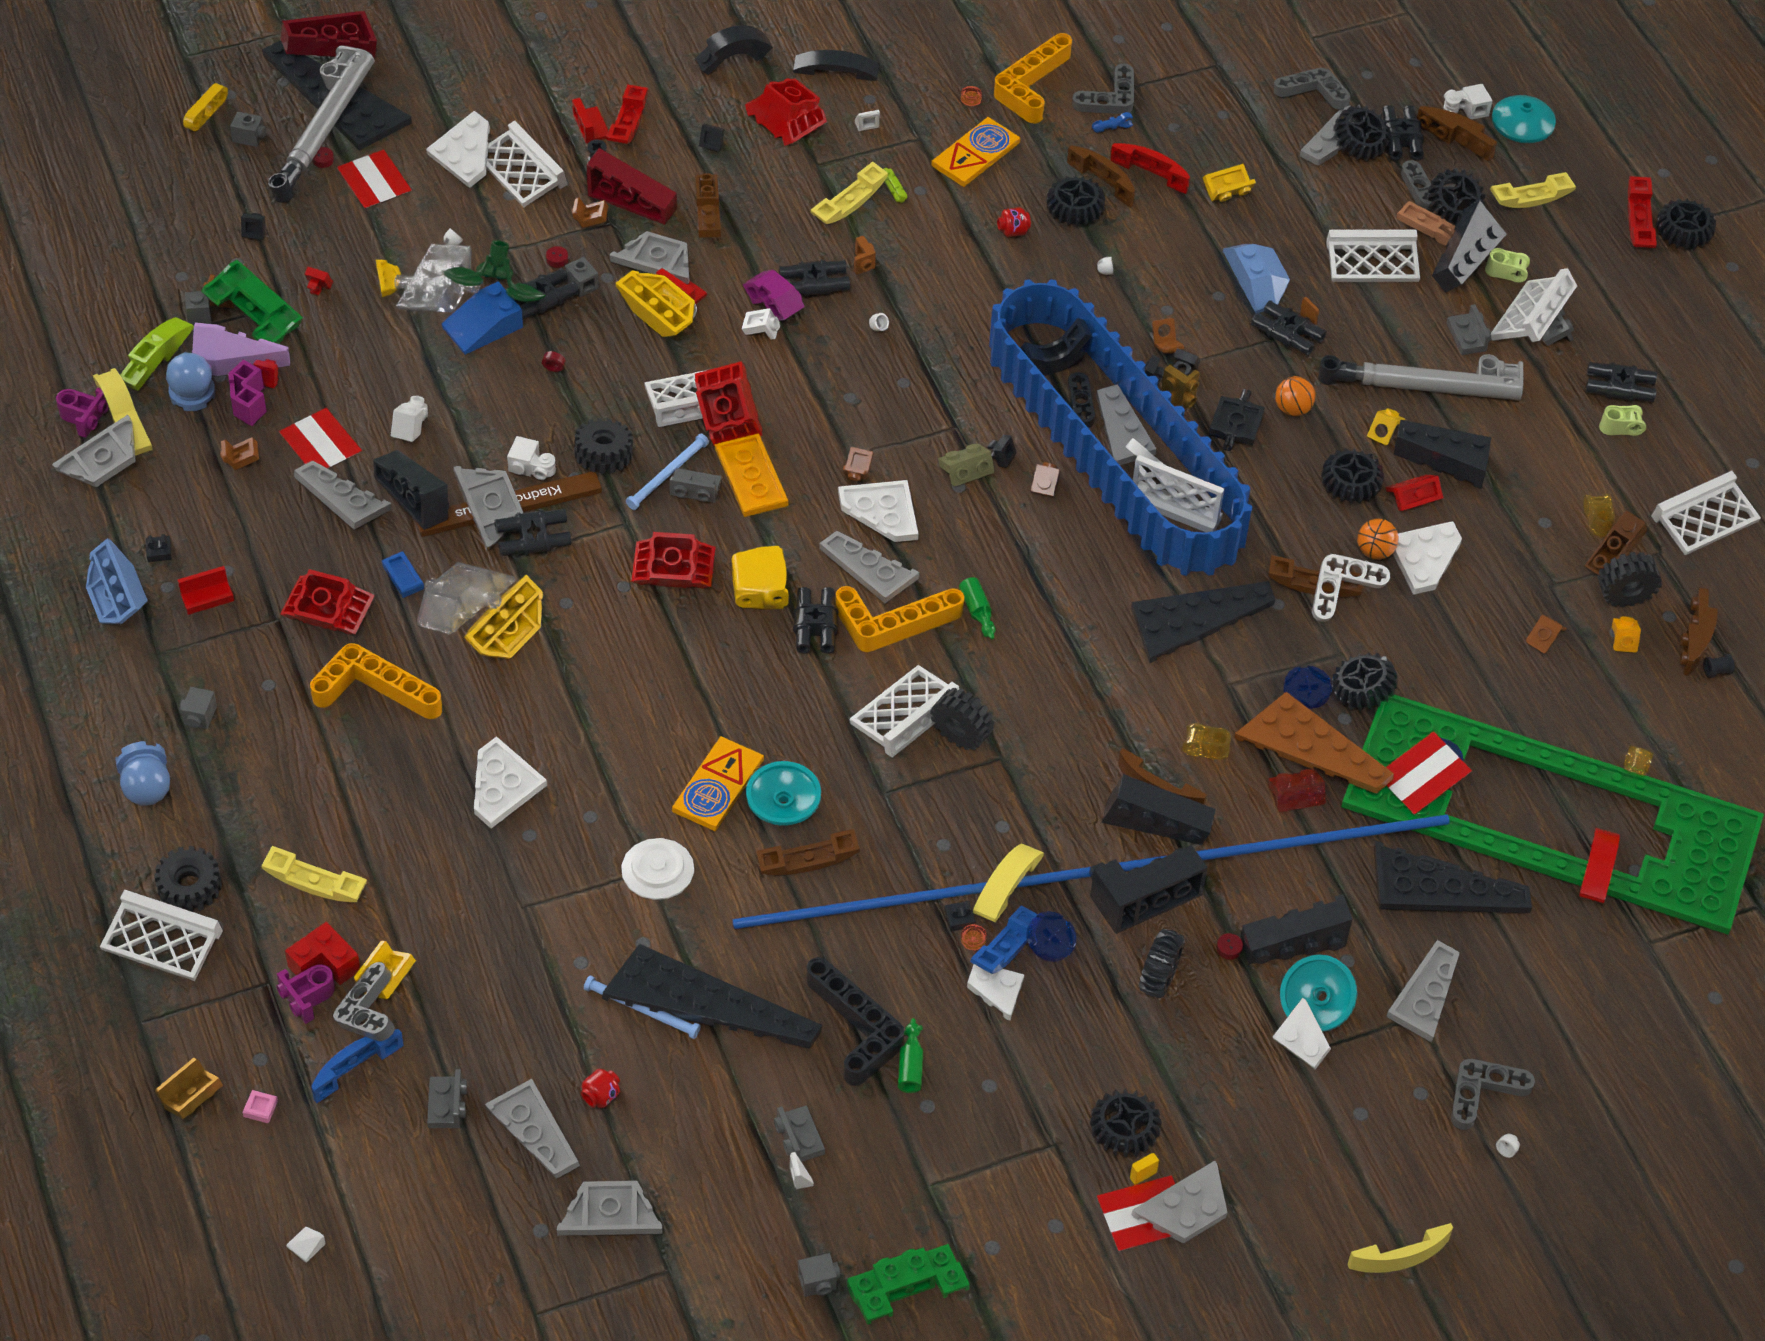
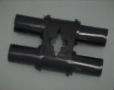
M1411 105L1404 107V118H1396L1394 106H1384L1382 109L1383 120H1387L1386 126L1390 127V132L1388 133L1391 135L1390 140H1388L1390 158L1392 160L1401 159L1403 155L1402 147H1409L1411 159L1415 161L1421 160L1424 155L1422 147L1424 136L1421 133L1422 124L1417 119L1415 107Z
M820 259V261L814 262L800 261L798 265L779 266V275L784 279L800 278L802 280L790 282V284L806 298L811 295L825 294L828 296L831 292L850 290L849 276L839 278L828 277V275L846 274L845 260L826 262Z
M559 268L547 275L540 274L537 278L526 283L522 282V284L529 285L546 295L543 299L529 301L520 306L522 309V320L535 314L542 315L544 311L555 306L559 307L563 301L579 294V288L574 281L559 288L554 287L567 281V274L563 268ZM514 299L516 303L522 302L520 300Z
M1272 300L1266 303L1264 313L1276 320L1273 321L1260 313H1256L1251 321V325L1267 333L1268 338L1279 341L1286 348L1299 350L1306 356L1312 353L1315 344L1302 336L1306 335L1321 343L1327 333V330L1311 323L1309 317H1303L1294 312L1292 308H1284Z
M1589 361L1587 376L1607 378L1608 381L1588 378L1586 393L1606 395L1608 399L1628 400V402L1642 400L1654 403L1656 388L1636 386V383L1655 386L1657 371L1637 369L1635 365L1615 364V362L1601 364Z
M538 509V511L521 514L517 512L514 517L495 519L496 533L515 530L520 533L518 540L499 542L500 555L506 556L522 553V555L528 556L530 553L542 551L547 553L551 551V548L570 546L572 542L569 531L556 534L546 533L547 525L567 522L566 510L559 509L544 512V510ZM531 527L537 532L535 539L532 533H528Z
M801 587L797 590V605L793 610L795 616L793 632L796 634L797 652L808 653L810 651L811 636H820L821 652L827 654L834 652L835 635L838 632L837 615L839 610L835 606V590L833 588L825 587L821 590V604H811L810 588Z

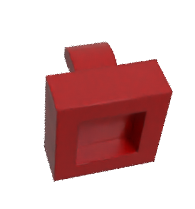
M307 267L304 275L309 281L307 288L311 289L310 293L319 296L322 287L330 290L333 280L328 272Z
M256 359L253 365L261 369L263 385L275 388L278 384V365L276 361Z

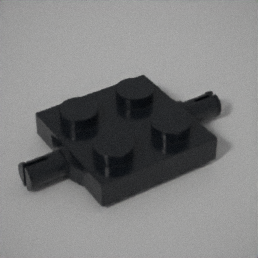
M1243 389L1240 399L1220 397L1209 434L1225 438L1224 450H1227L1228 447V451H1231L1234 441L1252 446L1254 444L1265 407L1249 401L1251 396L1250 390L1246 394V389Z

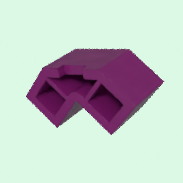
M773 269L763 271L743 284L752 303L764 302L767 309L770 308L779 321L785 320L805 307L801 294Z
M243 359L228 373L230 396L234 416L252 426L267 412L264 394L260 392L264 385L261 369Z

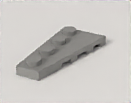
M1351 105L1339 110L1301 149L1300 157L1318 166L1338 154V151L1343 147L1337 146L1338 140L1333 138L1335 134L1333 131L1335 121L1341 112L1345 109L1347 110Z
M1118 384L1097 390L1096 397L1101 417L1104 421L1105 433L1109 441V450L1117 463L1123 465L1136 461L1137 457L1125 447L1132 438L1151 454L1155 455L1156 447Z
M314 461L294 470V477L353 529L391 510L390 502L386 500L381 502L375 498V494L368 490L365 492L355 487V483L337 478L335 472Z
M838 531L820 542V550L884 603H887L919 579L918 571L914 569L910 571L902 567V563L896 560L890 561L882 557V553L874 549L873 551L862 547V543Z
M1437 940L1389 1009L1387 1018L1432 1042L1460 952Z
M532 1079L485 1104L489 1112L556 1179L580 1166Z

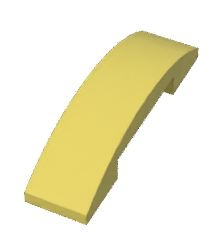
M871 162L857 173L858 179L832 200L825 198L811 209V213L825 224L841 220L863 205L888 177V173L874 162Z
M1565 172L1549 175L1543 183L1513 188L1510 183L1491 186L1490 190L1499 204L1503 206L1527 208L1557 200L1574 191L1576 186Z
M1022 843L1012 849L989 878L975 904L973 913L996 922L1008 906L1009 896L1025 874L1035 869L1044 856V852Z
M274 846L271 847L262 864L263 870L284 883L307 893L336 901L357 902L367 882V879L345 871L338 875L296 860V854Z
M1449 1223L1428 1229L1422 1242L1381 1254L1377 1245L1352 1251L1348 1267L1349 1269L1361 1272L1382 1273L1415 1266L1429 1259L1449 1241L1453 1226Z

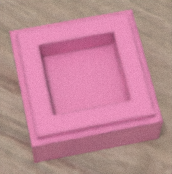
M252 1090L243 1110V1117L269 1123L278 1103L277 1096Z

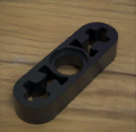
M1075 372L1068 378L1071 408L1088 428H1091L1094 424L1095 412L1089 379L1084 373ZM1076 382H1079V384L1081 385V389L1077 390L1078 387ZM1084 398L1087 400V402L1078 403L1075 401V399ZM1082 412H1085L1086 419H1083L1081 416Z

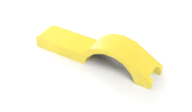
M113 368L110 372L93 375L97 387L101 388L106 398L113 422L116 423L126 415H129L131 418L135 456L151 451V442L135 411L129 391L117 370Z

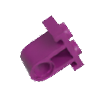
M100 388L95 390L96 397L73 389H64L56 396L59 415L63 420L76 424L78 435L86 438L91 430L96 428L101 416L108 411L109 406Z
M325 965L313 966L291 979L286 969L277 973L279 984L276 985L278 993L283 999L287 997L292 1013L296 1018L300 1016L305 1024L314 1020L312 1007L329 999L335 991L332 971Z

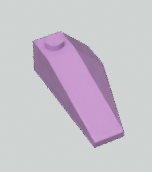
M195 323L192 353L205 358L212 370L213 376L227 375L243 359L252 365L256 359L261 361L270 359L276 361L278 367L290 366L289 350L286 346L264 339H259L258 341L249 339L242 332H239L238 335L225 331V327L204 323Z

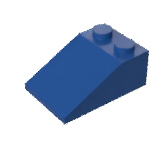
M498 281L476 292L442 323V328L466 355L523 328L522 309L506 293V290Z

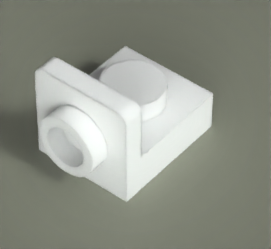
M770 308L746 312L742 330L745 335L766 332L770 340L776 338L780 323Z

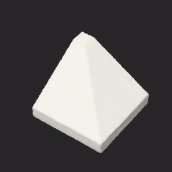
M880 111L859 113L855 118L858 131L879 128Z
M795 1152L791 1153L790 1170L796 1189L813 1186V1180Z
M305 1227L286 1246L307 1263L325 1245V1239L321 1233Z

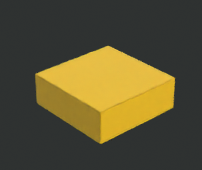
M1154 1153L1132 1164L1130 1179L1134 1185L1157 1173L1159 1159Z

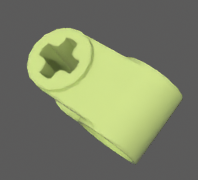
M1495 248L1489 254L1485 271L1491 277L1523 282L1528 277L1526 269L1530 264V258L1523 253Z
M1610 405L1606 407L1599 428L1606 435H1640L1646 430V424L1642 421L1641 417L1643 414L1642 408L1637 405Z

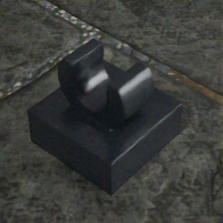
M703 124L699 146L720 151L725 129Z
M243 213L241 216V237L263 240L265 237V216L257 213Z
M1177 348L1174 354L1176 360L1174 367L1179 370L1181 366H1186L1184 373L1186 376L1191 374L1192 368L1197 370L1201 362L1198 356Z
M1152 354L1145 363V374L1147 376H1156L1159 379V384L1161 378L1163 379L1164 368L1157 367L1160 358Z
M1003 434L999 441L992 440L987 446L988 449H993L992 458L996 459L998 466L1003 468L1008 467L1017 453L1011 435Z
M161 534V537H152L150 535L146 538L148 562L172 560L170 536Z
M969 901L945 905L944 912L950 932L975 927L976 921Z

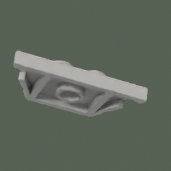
M646 231L638 236L636 240H631L625 244V249L619 253L613 251L610 254V262L651 274H656L658 270L663 268L684 283H689L687 243Z
M126 415L53 463L52 465L55 470L97 487L134 463L136 459L131 418L129 415Z
M455 466L453 469L484 545L489 550L506 533H496L494 520L514 517L517 512L522 514L523 511L506 471H488L482 468L471 470Z
M1213 1161L1134 1208L1131 1215L1137 1220L1142 1218L1154 1224V1229L1170 1234L1172 1238L1181 1243H1185L1227 1216L1217 1163Z
M638 1181L583 1182L577 1191V1197L569 1205L565 1218L557 1226V1236L662 1234V1224L660 1221L658 1222L651 1204L644 1197L643 1190Z

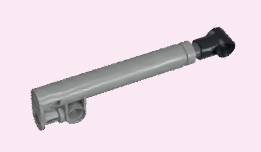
M339 46L336 49V57L320 67V74L326 88L330 92L287 157V163L284 164L279 173L269 178L268 184L277 202L284 203L291 200L294 195L293 187L300 178L301 172L307 169L374 64L373 56L366 50Z
M1485 354L1479 359L1476 373L1367 362H1364L1363 366H1358L1356 362L1340 361L1336 356L1326 355L1320 362L1318 380L1325 385H1332L1337 381L1354 383L1355 380H1360L1362 385L1520 401L1523 391V362L1519 361L1518 364H1508L1498 360L1494 355Z

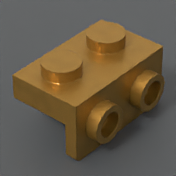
M1172 365L1164 369L1161 391H1169L1172 394L1171 403L1174 407L1182 406L1186 410L1193 407L1196 403L1200 372L1195 370L1186 376Z
M193 1058L161 1084L155 1092L167 1111L184 1119L193 1113L206 1099L212 1097L223 1084L217 1076L204 1070L197 1058Z

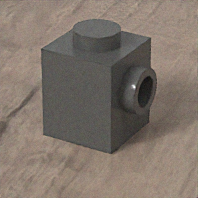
M237 112L230 125L232 141L257 147L260 140L264 139L266 135V126L263 125L262 116Z
M585 257L565 265L566 282L574 281L577 284L579 297L599 289L598 272Z
M201 291L185 292L188 323L193 326L195 323L212 324L210 299Z
M190 687L186 699L181 701L179 713L182 714L184 725L208 729L217 708L214 691Z
M830 1253L798 1260V1276L804 1297L815 1294L826 1295L832 1290H836L837 1279L840 1278L838 1263L832 1262Z

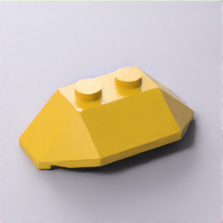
M632 270L616 282V287L633 313L662 337L675 336L693 322L695 300L667 277L650 273H639V271Z
M525 575L471 626L464 638L480 655L503 659L512 658L541 627V600L543 592Z

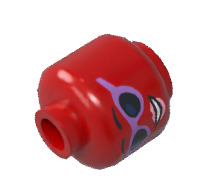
M1021 207L1003 210L1000 218H997L998 230L1002 231L1006 237L1025 235L1031 227L1029 213L1025 212Z
M597 1069L583 1080L581 1096L590 1107L604 1108L619 1096L620 1087L618 1083H620V1079L612 1070Z

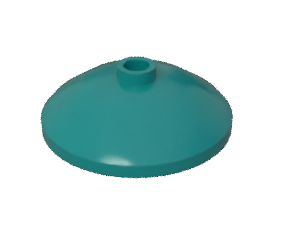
M1514 95L1504 98L1495 105L1492 112V123L1496 130L1504 137L1521 143H1535L1548 138L1554 131L1556 124L1555 114L1552 109L1540 99L1527 95Z
M778 761L762 766L751 776L746 788V798L750 809L760 819L775 825H793L808 819L817 810L821 800V786L814 773L805 766L789 761Z
M1312 955L1296 962L1283 978L1280 989L1282 1008L1288 1017L1301 999L1304 998L1321 1031L1326 1032L1335 1029L1348 1019L1355 1007L1357 985L1354 976L1346 965L1331 956ZM1325 992L1327 994L1326 999L1320 1001V994Z

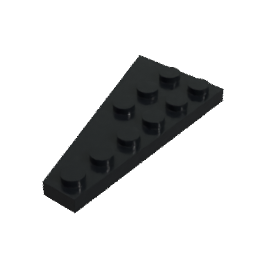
M1269 581L1135 601L1132 602L1131 609L1150 664L1156 661L1157 657L1165 653L1169 655L1182 645L1195 643L1218 632L1221 627L1227 624L1231 626L1237 623L1238 619L1246 615L1252 616L1275 604V596Z
M1378 841L1374 843L1379 909L1505 913L1531 912L1532 904L1529 886L1502 878L1492 879L1483 876L1482 872L1476 870L1472 873L1460 869L1461 866L1425 855L1418 857L1406 853V850L1397 847L1395 850L1383 846L1384 843Z

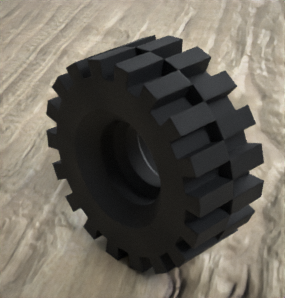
M597 418V422L589 420L588 425L585 423L581 424L575 434L574 456L577 458V463H582V467L585 469L590 467L592 472L600 470V473H605V470H609L610 473H613L615 468L619 471L622 470L623 465L627 466L629 460L632 459V432L628 430L626 425L621 426V422L616 421L613 423L612 419L608 418L607 421Z
M1630 552L1629 556L1622 554L1619 559L1614 557L1611 559L1610 564L1606 562L1603 565L1604 569L1599 570L1598 582L1604 599L1614 607L1618 604L1620 608L1625 607L1627 604L1630 607L1635 606L1634 603L1637 602L1642 604L1644 599L1650 600L1653 598L1652 594H1657L1659 592L1658 588L1662 586V579L1654 558L1649 554L1645 556L1643 552H1639L1638 555L1635 552Z
M948 689L930 710L931 720L936 722L934 726L936 729L941 730L940 734L943 737L949 738L947 741L950 743L955 742L957 747L961 748L963 746L965 750L970 748L975 750L994 730L993 726L995 724L994 720H991L992 714L987 712V706H982L980 704L981 700L978 697L976 699L973 698V694L970 692L966 694L964 689Z
M189 846V850L185 851L183 847H179V852L177 853L171 850L168 852V858L163 856L160 859L161 865H156V873H154L161 901L193 912V908H198V911L204 910L203 905L205 903L208 906L213 904L212 897L217 899L219 896L218 890L222 888L217 860L213 859V855L210 852L206 854L203 848L195 851L194 846ZM187 876L198 878V881L190 886L179 884V881Z

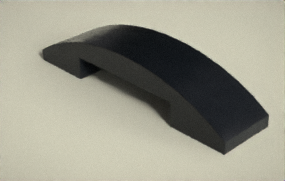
M815 50L796 55L793 73L814 75L815 69L856 73V79L877 81L879 63L852 52Z

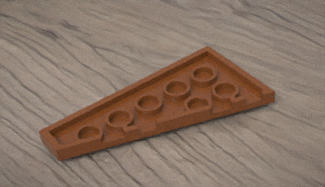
M1287 692L1235 733V739L1238 741H1249L1254 743L1255 747L1264 750V748L1275 751L1278 753V756L1311 769H1314V767L1324 770L1325 774L1332 777L1335 775L1347 779L1350 784L1373 793H1378L1394 777V773Z

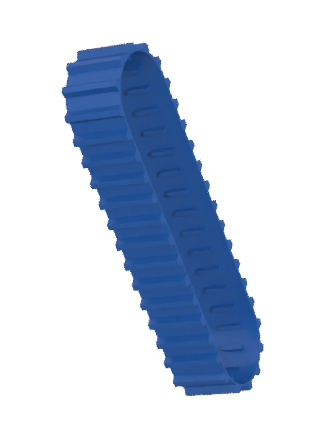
M1029 279L1024 280V286L1018 287L1015 290L1006 288L1003 291L1001 304H993L989 347L991 348L990 363L992 367H999L1001 369V381L1003 383L1011 382L1014 385L1013 395L1016 398L1024 397L1027 412H1036L1039 415L1038 425L1041 428H1050V439L1053 443L1061 442L1064 445V456L1066 458L1074 457L1077 460L1076 470L1079 473L1087 472L1089 475V486L1091 488L1099 487L1102 490L1101 500L1104 503H1113L1115 506V517L1117 519L1125 518L1129 522L1127 531L1131 535L1139 534L1142 538L1141 548L1143 550H1152L1157 555V564L1160 566L1169 564L1172 567L1178 568L1180 574L1185 576L1190 571H1204L1210 576L1214 575L1215 568L1223 564L1231 566L1235 564L1238 549L1245 548L1252 506L1248 504L1250 487L1246 484H1240L1237 479L1238 470L1235 467H1226L1224 464L1225 455L1222 452L1212 451L1210 448L1211 439L1208 436H1199L1197 433L1198 424L1195 421L1187 422L1185 420V409L1182 406L1174 407L1172 405V394L1169 391H1160L1158 389L1159 379L1156 376H1147L1145 374L1146 364L1143 361L1135 362L1132 359V348L1130 346L1122 347L1119 344L1120 335L1118 332H1109L1106 329L1107 320L1105 317L1097 318L1094 315V305L1091 302L1084 303L1079 298V290L1076 288L1067 290L1064 287L1058 286L1057 281L1052 279L1048 283H1033ZM1077 318L1084 319L1093 335L1083 346L1084 350L1113 384H1118L1126 399L1194 477L1224 488L1221 509L1230 518L1232 524L1214 532L1201 533L1181 529L1170 523L1161 515L1007 332L1018 326L1032 323L1050 324L1067 331ZM1207 491L1212 498L1217 497L1216 494Z

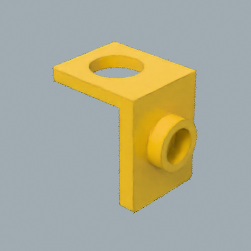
M1389 408L1377 411L1367 437L1388 445L1396 426L1400 424V420H1405V418L1400 417L1397 411ZM1379 424H1384L1388 428V433L1385 437H1379L1376 434L1375 430Z

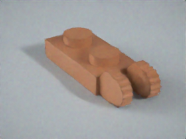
M1410 201L1397 213V220L1432 238L1435 237L1438 243L1445 246L1454 235L1455 225Z

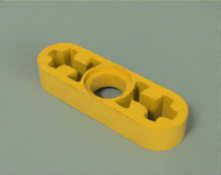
M214 83L185 114L183 120L184 127L192 131H198L225 102L228 95L227 87Z

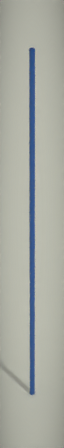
M1440 815L1196 852L1202 860L1447 825L1449 824V816ZM1166 856L1119 862V864L1127 872L1133 868H1141L1150 864L1156 858ZM1090 867L1024 876L1016 888L1091 877L1089 874ZM987 882L732 919L733 928L739 929L978 894L982 892Z

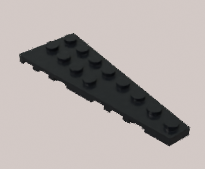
M282 41L262 49L263 56L309 102L319 109L330 92L326 88L320 74L322 64L306 55L286 54ZM359 86L334 126L360 151L412 124V119L407 113Z
M641 944L636 947L602 994V999L606 1001L609 998L625 1001L626 1006L633 1007V1004L650 1007L649 1011L652 1012L667 1011L676 1015L677 1018L713 1026V1023L729 1026V1030L736 1032L738 1028L754 1032L753 1036L762 1037L769 1035L776 1037L783 1043L808 1049L812 1047L822 1032V1025Z

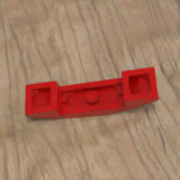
M627 84L622 97L621 109L615 124L611 125L608 132V141L626 144L631 142L644 111L648 95L647 87Z
M1114 143L1112 145L1110 161L1127 169H1130L1132 165H1136L1168 179V187L1184 194L1188 192L1190 176L1171 158L1138 145Z
M1629 176L1628 219L1631 241L1634 247L1656 248L1657 246L1656 231L1652 223L1651 177Z
M1595 828L1591 851L1579 894L1580 897L1604 903L1616 859L1620 834Z

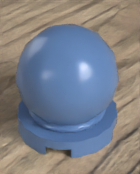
M184 352L171 360L167 367L166 380L169 384L168 392L172 404L183 407L184 411H197L207 407L206 403L215 398V385L212 380V370L205 358L195 353Z
M145 741L123 747L121 749L122 754L116 757L115 761L118 773L120 774V786L124 796L140 806L156 804L164 798L170 788V775L166 768L167 760L164 748L157 743L156 747L146 745Z

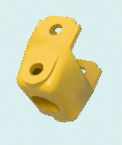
M779 546L759 547L738 552L732 556V577L737 606L772 610L784 609V606L788 605L789 594L788 590L785 589L786 564L783 549Z

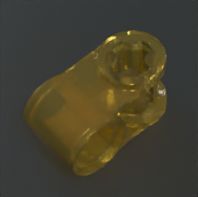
M1586 494L1583 506L1590 531L1598 537H1605L1611 531L1615 518L1610 494H1604V496L1591 497L1590 494Z
M1192 723L1187 726V739L1182 745L1185 753L1216 760L1228 757L1231 743L1229 731L1224 728L1204 726L1198 723Z
M1630 745L1623 765L1624 769L1646 776L1654 752Z

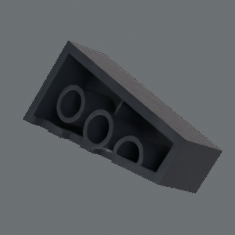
M1400 420L1394 455L1419 465L1425 463L1430 465L1436 472L1441 473L1445 471L1455 475L1454 479L1462 482L1465 479L1473 482L1474 487L1481 489L1486 473L1492 437Z
M399 450L373 459L374 478L423 530L448 520V484Z

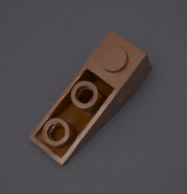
M1626 510L1584 567L1596 575H1600L1599 570L1604 569L1603 565L1606 562L1610 564L1612 558L1619 559L1622 554L1628 556L1648 531L1646 523Z

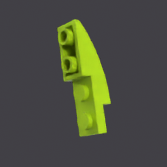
M175 317L162 323L146 335L129 353L128 357L131 361L120 374L125 385L139 391L160 362L171 359L194 329V326Z

